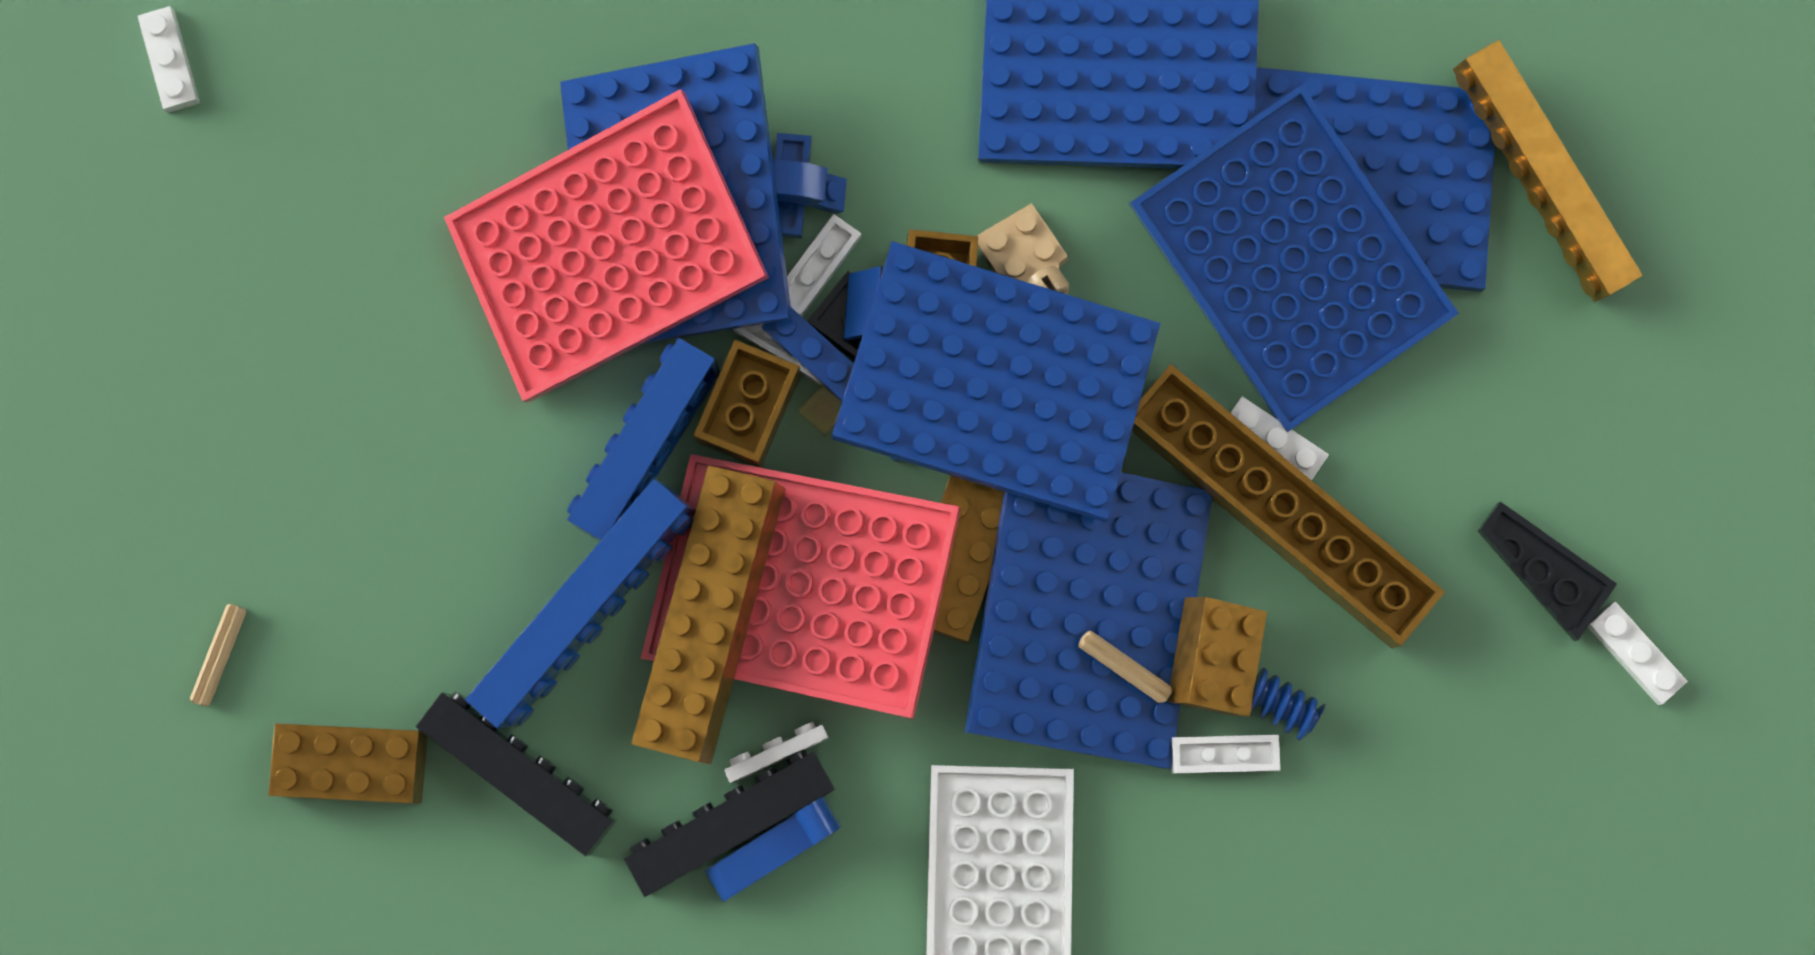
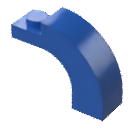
M773 159L778 202L802 204L833 214L844 212L847 179L827 173L828 168L819 165Z

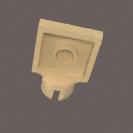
M1032 203L977 235L978 249L993 272L1060 293H1069V283L1060 271V267L1068 262V255Z

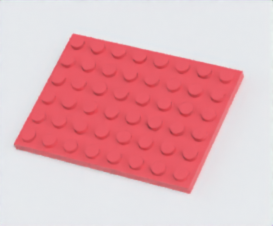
M681 89L444 217L523 402L528 403L769 278L687 95Z
M690 454L680 497L695 509L698 505L708 465L773 480L786 489L734 680L914 719L961 508L954 505ZM691 528L683 536L678 533L670 543L673 548L664 560L641 659L652 662L655 660Z

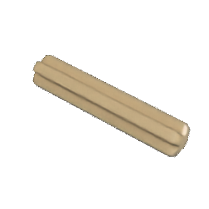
M228 604L225 607L191 693V702L201 706H209L211 704L245 618L246 610L233 604Z
M1087 631L1080 639L1078 645L1082 650L1158 703H1164L1171 695L1172 687L1093 631Z

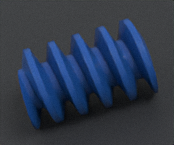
M1262 668L1256 676L1251 711L1260 705V718L1263 719L1272 712L1274 714L1272 725L1276 726L1282 720H1285L1284 732L1288 734L1297 727L1299 728L1297 739L1299 741L1302 740L1313 730L1326 704L1316 709L1317 698L1310 697L1304 702L1305 692L1301 689L1291 695L1293 686L1289 682H1286L1279 688L1280 677L1278 675H1273L1266 681L1268 671L1266 668Z

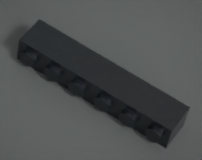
M455 691L453 695H450L449 693L441 692L415 727L584 856H590L617 821L610 816L613 810L598 798H595L592 802L582 795L585 789L572 778L567 777L564 781L553 773L557 767L546 758L539 755L535 759L525 750L529 746L513 734L507 738L482 715L479 717L469 709L471 705L465 701L466 698Z
M805 749L786 759L788 767L779 772H776L774 767L766 770L755 777L757 784L745 790L743 785H740L724 794L726 802L715 808L710 802L692 812L695 819L687 824L682 825L680 820L662 829L661 832L664 837L653 843L646 838L630 847L632 855L624 860L643 896L651 895L834 791L835 788L816 753L812 752L807 755Z

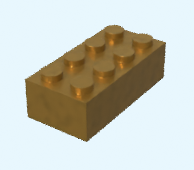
M275 723L268 796L422 803L427 735L421 731Z

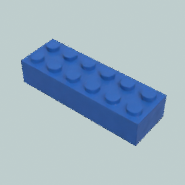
M679 337L674 345L670 343L664 349L659 360L662 365L656 375L651 373L645 380L641 392L644 394L637 405L633 403L628 408L623 418V422L626 423L619 435L615 433L609 439L604 449V452L607 453L601 465L595 464L586 478V482L589 483L582 496L577 494L573 498L567 509V512L570 514L567 520L576 528L598 541L602 540L649 483L658 477L720 374L715 358Z

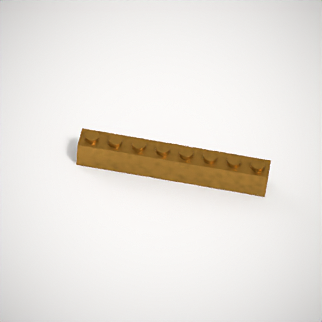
M1500 40L1465 58L1452 70L1456 75L1458 85L1468 94L1474 104L1473 107L1476 115L1485 122L1490 130L1493 143L1504 153L1512 174L1521 181L1527 191L1529 202L1538 209L1544 219L1546 230L1552 237H1555L1563 251L1565 261L1573 267L1580 278L1583 291L1594 302H1597L1643 276Z

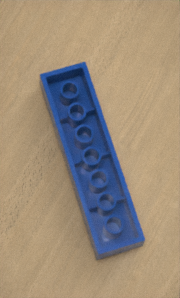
M654 478L479 682L465 701L496 728L513 727L516 723L519 726L522 725L534 712L531 706L538 697L545 698L555 688L557 682L554 679L561 670L568 671L578 661L580 654L577 652L584 643L591 644L604 629L601 623L607 616L611 615L614 617L627 602L624 596L633 587L637 590L650 575L647 570L656 560L660 563L673 548L670 543L679 533L683 536L691 528L696 509L668 485Z

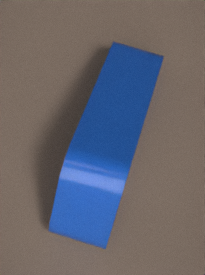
M821 797L704 872L722 902L839 830L842 826L825 798Z

